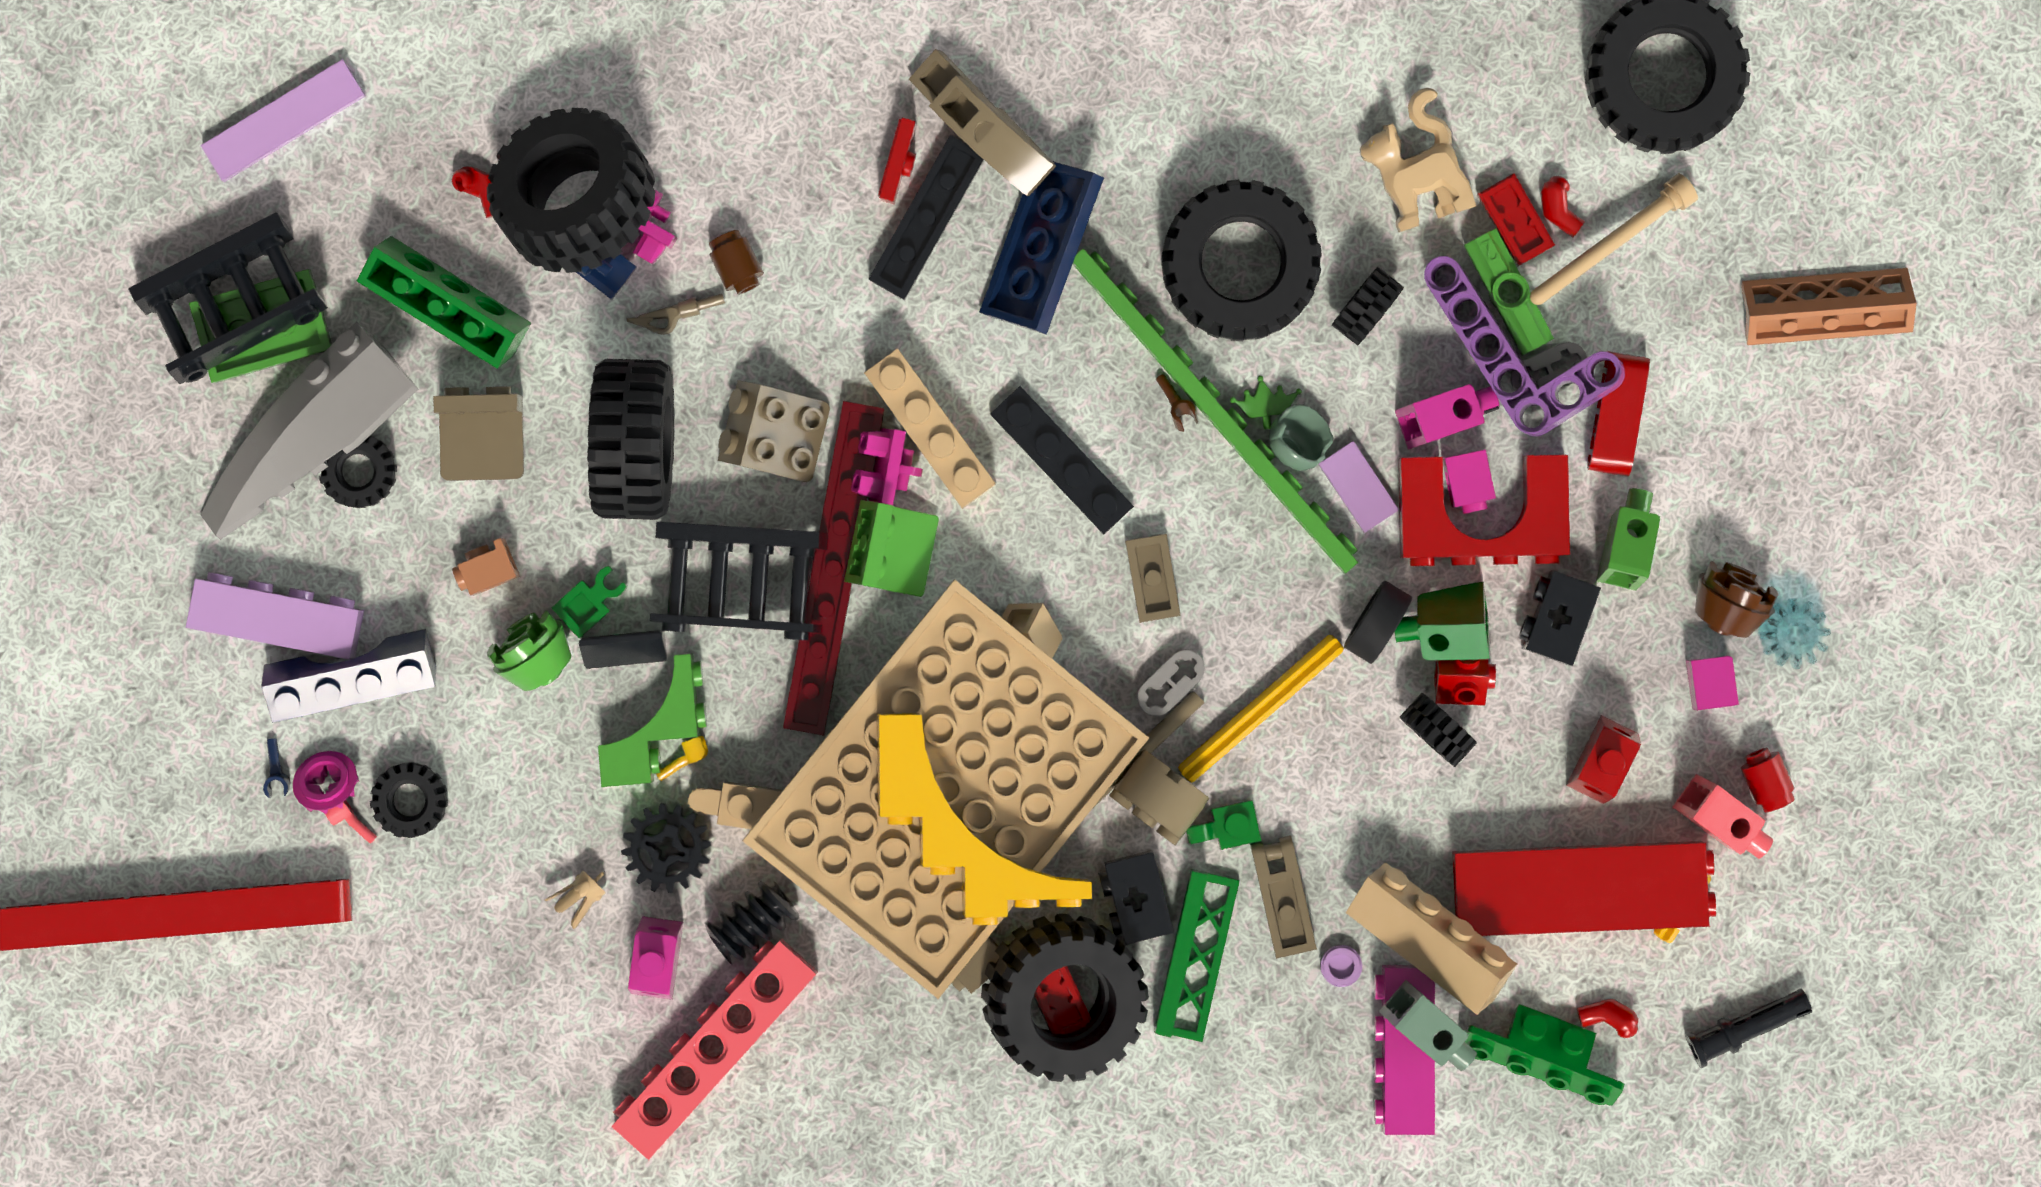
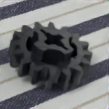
M666 802L660 803L659 813L654 814L653 810L649 807L643 809L646 819L642 821L636 817L632 818L630 822L636 828V831L623 834V838L631 842V847L621 850V855L632 856L633 859L625 867L626 870L638 869L640 874L636 882L640 884L648 878L652 881L651 891L653 892L657 891L661 883L666 885L668 893L674 892L675 882H680L687 889L690 887V880L688 878L690 874L699 879L703 876V872L697 867L698 864H709L711 861L710 857L702 854L703 849L713 845L712 841L702 840L701 834L708 829L707 825L696 827L694 821L698 814L694 811L687 817L683 816V805L678 804L673 812H668ZM667 820L662 832L656 835L644 832L652 823ZM682 825L690 832L694 841V848L685 844L680 834ZM667 837L673 839L672 846L685 854L680 852L678 854L671 853L667 859L661 857L662 850L649 842H663ZM640 848L648 851L653 860L652 870L643 862ZM677 861L690 863L684 871L675 875H667L671 864Z

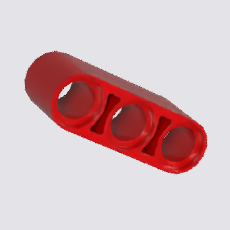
M1608 351L1623 363L1625 378L1616 390L1598 400L1597 408L1600 409V412L1595 414L1590 449L1593 452L1592 455H1588L1587 469L1629 477L1635 456L1650 359ZM1604 362V368H1607V371L1602 374L1601 383L1609 382L1614 378L1616 367L1613 362Z

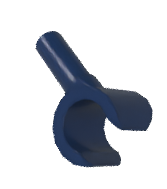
M277 738L267 739L270 776L263 785V791L268 798H271L272 789L270 782L278 780L283 784L284 796H286L291 782L289 777L282 773Z

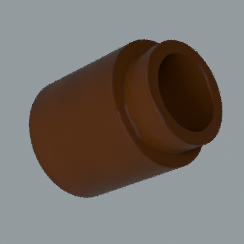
M739 230L727 232L709 243L712 250L709 256L726 291L736 290L737 294L740 295L760 285L758 278L764 272L747 237H742Z

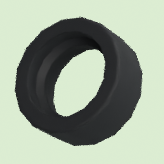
M1383 581L1355 623L1344 644V648L1372 664L1385 648L1412 601V596L1391 583Z

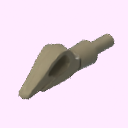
M723 294L700 300L693 297L669 307L641 314L638 317L626 318V320L657 334L666 335L675 329L680 318L700 315V310L724 304L725 300ZM653 319L668 320L665 328L655 327L649 323L653 322Z

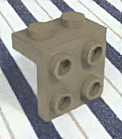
M737 380L736 388L729 398L730 412L726 428L719 438L718 447L720 452L718 461L802 482L811 481L830 411L828 403L772 387Z
M507 386L486 387V395H469V388L467 387L444 388V396H433L434 413L439 414L440 474L443 479L447 481L520 479L523 476V396L511 394V387Z

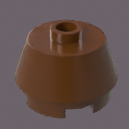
M1711 561L1706 572L1699 574L1695 612L1703 621L1708 623V627L1713 631L1725 636L1733 635L1747 638L1775 613L1773 605L1778 597V592L1773 586H1768L1767 590H1764L1755 581L1757 575L1747 569L1725 562L1723 568L1719 569L1717 568L1718 565Z

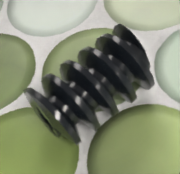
M762 881L758 883L761 892L760 897L755 896L749 891L745 892L748 904L746 907L733 901L731 903L734 911L733 917H730L723 911L718 912L721 926L717 927L708 920L705 922V927L711 940L731 965L733 964L730 954L739 960L746 958L743 945L748 946L752 950L759 948L757 934L765 940L773 938L770 925L783 931L786 928L783 915L795 921L799 919L797 910L775 881V886L772 888Z

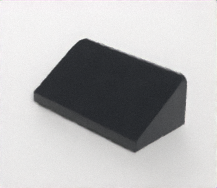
M662 630L584 637L579 640V648L586 669L664 662L667 660L665 632Z

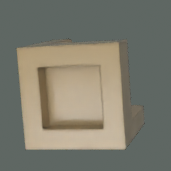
M1044 603L1008 604L1002 618L1049 657L1053 658L1062 641V635Z

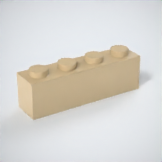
M898 348L864 372L962 509L996 485Z
M1384 863L1367 877L1345 912L1476 1015L1495 1000L1518 965L1507 956L1502 948L1491 944L1474 931L1467 921L1457 918L1443 907L1436 897L1422 891L1408 880L1402 871L1391 867L1387 863Z

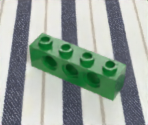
M393 236L374 246L356 280L361 285L497 369L514 357L531 325L530 321Z

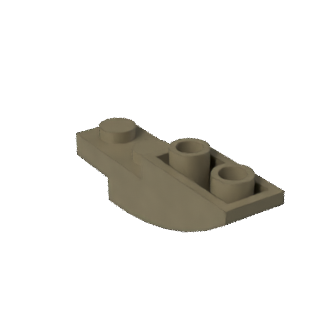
M935 49L909 78L911 83L931 103L929 107L981 158L1025 195L1030 196L1056 167L1054 162L1003 109L995 107L942 50Z

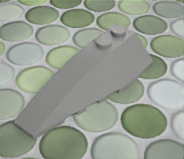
M358 322L354 323L321 356L311 362L305 371L293 381L267 410L221 475L200 515L215 536L220 540L261 513L264 510V502L272 497L280 496L283 498L295 490L294 482L308 472L317 475L328 467L326 460L343 450L348 454L357 448L419 389L385 347Z

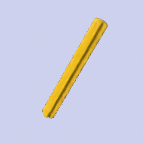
M1327 635L1178 766L1180 773L1187 781L1195 782L1337 658L1344 650L1342 644L1335 636Z

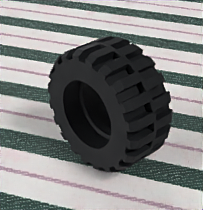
M1631 0L1616 11L1600 28L1586 59L1589 63L1588 69L1585 71V84H1589L1590 95L1588 99L1591 107H1596L1601 116L1598 120L1605 129L1609 126L1616 133L1615 138L1624 144L1630 142L1636 145L1637 150L1647 153L1653 150L1660 151V154H1673L1676 151L1693 149L1710 140L1733 120L1732 117L1741 108L1746 98L1743 94L1745 88L1749 86L1751 74L1747 72L1746 63L1750 61L1748 48L1743 49L1740 39L1743 37V34L1738 25L1734 28L1727 20L1730 15L1721 7L1716 10L1709 5L1710 0ZM1668 33L1681 36L1692 43L1703 58L1706 68L1704 87L1698 98L1683 109L1676 111L1653 109L1636 95L1631 86L1628 73L1631 56L1641 42L1654 35Z
M571 108V112H566L565 109L550 111L551 116L546 118L538 116L530 120V126L523 131L519 128L511 135L512 141L508 146L503 144L496 156L499 160L498 164H492L488 179L491 183L487 186V200L490 203L489 210L493 219L526 261L534 266H542L544 270L551 272H560L562 268L566 273L582 272V267L584 266L594 269L602 266V261L610 256L612 259H615L623 253L622 247L628 242L632 245L639 237L638 229L641 225L646 226L651 215L648 207H653L656 191L653 188L655 178L652 169L648 165L649 162L625 127L617 119H611L607 113L599 110H592L590 113L587 108ZM598 171L593 185L579 200L563 208L544 210L548 198L563 181L581 172Z
M1238 179L1229 180L1217 186L1214 184L1205 188L1197 196L1192 197L1174 217L1164 240L1162 251L1163 281L1172 299L1171 302L1177 311H1180L1187 318L1186 321L1195 328L1202 329L1210 336L1231 339V341L1243 342L1244 340L1265 338L1288 326L1310 302L1321 273V244L1318 243L1317 230L1313 221H1309L1304 213L1305 209L1297 201L1294 202L1286 196V192L1277 187L1275 189L1264 185V182L1255 180L1240 182ZM1233 222H1248L1260 226L1272 236L1280 253V270L1274 284L1262 295L1248 300H1234L1218 293L1208 283L1202 268V253L1209 237L1217 229Z
M604 359L595 366L590 391L587 461L591 509L593 513L605 519L658 520L667 514L673 478L675 414L671 367L662 360Z
M1056 914L1055 922H1050L1045 916L1034 919L1033 928L1026 931L1023 926H1020L1012 932L1015 939L1009 945L1003 941L995 950L999 955L996 963L988 962L984 974L989 978L990 983L983 984L981 990V998L987 1004L982 1009L985 1021L992 1028L991 1033L1017 1065L1021 1064L1027 1072L1037 1077L1044 1074L1049 1081L1062 1082L1064 1075H1068L1073 1082L1085 1080L1086 1072L1093 1071L1098 1076L1108 1071L1106 1063L1113 1058L1119 1063L1127 1055L1123 1050L1127 1043L1135 1044L1141 1035L1136 1026L1138 1022H1146L1148 1010L1142 1004V1001L1149 999L1148 986L1141 980L1144 977V972L1140 964L1133 958L1131 951L1109 929L1103 925L1098 926L1090 918L1079 916L1074 920L1069 914ZM1083 965L1090 967L1098 977L1097 997L1089 1011L1090 1022L1083 1028L1068 1034H1053L1049 1030L1035 1025L1031 1018V1003L1037 987L1044 978L1053 971L1065 966Z

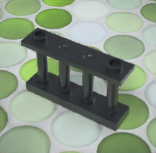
M277 212L128 288L134 302L145 315L150 313L157 314L178 359L166 364L165 367L179 385L184 382H195L203 378L207 374V370L296 324L305 325L314 321L320 312L328 308L315 288L304 293L283 250L285 244L294 238L288 226ZM262 255L269 257L290 300L267 312L246 269L249 262ZM225 274L231 275L252 318L251 321L232 331L229 330L209 289L212 281ZM187 294H194L215 337L213 341L195 350L192 349L172 308L175 300Z
M656 521L655 538L668 540L667 548H672L667 614L650 613V622H662V631L687 632V624L784 631V639L809 641V632L821 633L822 625L806 624L810 557H814L815 549L827 550L828 533ZM693 542H708V550L712 551L708 617L684 615L688 549L693 548ZM733 544L749 545V553H753L748 620L724 618L729 552H733ZM774 547L790 548L789 556H793L789 622L765 621L769 555H774Z

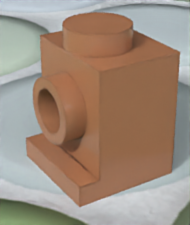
M505 538L494 540L493 543L496 549L490 551L487 544L465 553L467 561L452 568L455 580L461 591L468 589L470 596H475L521 577Z

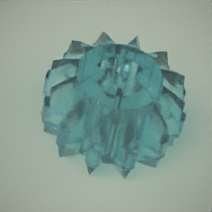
M1796 598L1788 599L1787 612L1779 603L1773 605L1775 609L1774 614L1777 616V619L1769 617L1764 624L1772 627L1771 632H1759L1758 638L1763 640L1772 639L1773 643L1763 649L1765 655H1771L1780 650L1775 660L1776 665L1783 666L1790 656L1792 668L1800 669L1802 656L1809 664L1817 662L1816 656L1811 649L1814 648L1821 652L1827 651L1828 646L1817 640L1818 636L1830 635L1831 630L1829 628L1817 627V624L1826 618L1824 612H1819L1809 617L1813 610L1814 604L1812 602L1806 601L1800 611ZM1791 623L1792 626H1802L1803 631L1799 634L1801 640L1799 644H1797V641L1788 642L1786 636L1790 634L1788 626Z

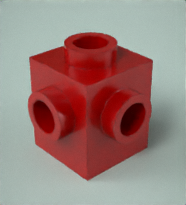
M1488 659L1435 661L1434 686L1436 704L1485 706L1487 689H1495L1496 664H1488Z

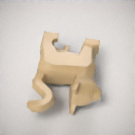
M1431 88L1418 90L1411 96L1408 104L1409 118L1419 129L1434 134L1435 142L1432 147L1415 156L1404 159L1401 154V140L1393 123L1383 126V131L1371 136L1360 147L1362 159L1372 163L1380 170L1384 189L1398 207L1400 217L1395 222L1398 232L1419 226L1417 195L1434 191L1437 195L1438 204L1434 209L1438 219L1455 213V211L1458 213L1476 207L1470 183L1459 168L1452 146V133L1444 120L1425 112V105L1437 98L1438 93Z

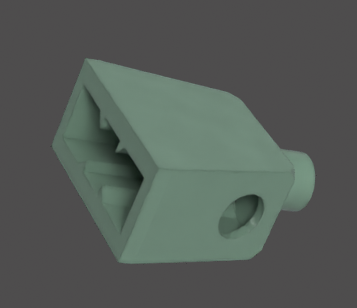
M1407 980L1402 983L1379 1010L1397 1030L1441 1067L1449 1061L1457 1069L1463 1071L1474 1061L1477 1052L1465 1042L1469 1034Z

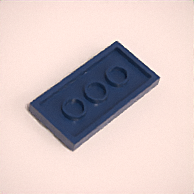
M1054 162L1056 167L1030 196L1022 194L979 313L1045 335H1047L1104 180V177L1096 173Z

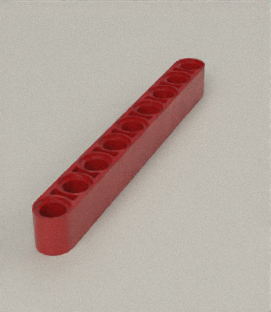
M336 879V881L294 883V885H289L288 883L253 886V888L216 889L210 892L204 890L171 893V895L132 896L126 899L120 897L88 900V902L72 901L48 903L47 905L12 906L5 909L0 907V951L353 921L349 879Z

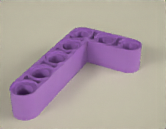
M1448 256L1436 257L1427 264L1424 272L1427 286L1513 423L1523 433L1530 436L1544 435L1616 390L1622 384L1625 378L1623 363L1614 354L1600 351L1592 354L1539 388L1464 268ZM1443 266H1451L1456 272L1454 282L1447 287H1439L1435 282L1436 272ZM1465 301H1474L1478 307L1476 317L1470 322H1461L1457 317V309ZM1489 335L1496 336L1500 342L1498 352L1492 357L1481 356L1479 352L1481 340ZM1604 360L1613 362L1616 367L1614 378L1606 383L1596 381L1594 377L1595 366ZM1511 370L1518 371L1522 377L1520 388L1512 393L1504 392L1501 387L1502 376ZM1567 383L1577 384L1580 390L1578 401L1572 405H1563L1558 398L1560 388ZM1533 405L1540 406L1544 411L1543 422L1535 428L1526 427L1523 422L1525 410Z

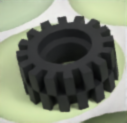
M1377 266L1332 323V326L1358 346L1391 307L1404 289V286Z
M371 435L348 454L343 450L339 451L326 460L328 467L321 471V476H319L320 483L325 487L324 491L328 496L335 499V502L347 507L366 508L380 503L381 499L386 498L390 494L389 490L396 482L394 478L395 472H397V465L394 463L393 458L395 457L392 451H389L383 441ZM356 454H362L369 458L374 468L372 479L361 487H354L348 484L342 473L345 461Z
M1421 693L1400 716V719L1453 767H1456L1477 744V741L1424 693Z
M414 762L402 763L387 769L386 772L376 779L377 783L372 787L370 793L373 794L370 808L374 810L375 815L373 817L375 821L381 823L383 830L394 834L393 836L400 838H415L432 831L443 820L446 814L445 809L448 806V799L446 797V792L448 791L446 785H443L440 780L442 779L440 775L434 773L430 767ZM404 784H414L424 793V808L415 816L401 814L394 805L395 792Z

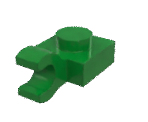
M1253 800L1212 808L1213 821L1190 826L1186 831L1189 844L1201 843L1217 838L1220 850L1261 841Z

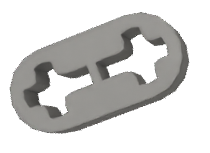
M1572 342L1561 343L1522 362L1531 372L1545 368L1548 375L1536 381L1537 386L1540 388L1568 370L1567 368H1561L1553 372L1550 364L1562 358L1560 351L1566 349L1569 355L1576 353L1579 361L1574 363L1575 366L1587 358L1583 348ZM1512 370L1510 380L1513 389L1517 391L1521 386L1519 383L1521 374L1518 371Z
M1185 649L1177 651L1164 662L1138 690L1137 699L1142 710L1153 716L1163 715L1170 711L1203 677L1205 667L1200 655ZM1180 657L1185 661L1192 657L1196 661L1193 670L1197 674L1192 679L1185 675L1175 684L1170 679L1179 669L1175 662ZM1168 682L1172 687L1163 696L1167 702L1165 706L1160 708L1155 704L1151 708L1148 707L1145 703L1149 698L1145 692L1147 688L1151 686L1157 690Z

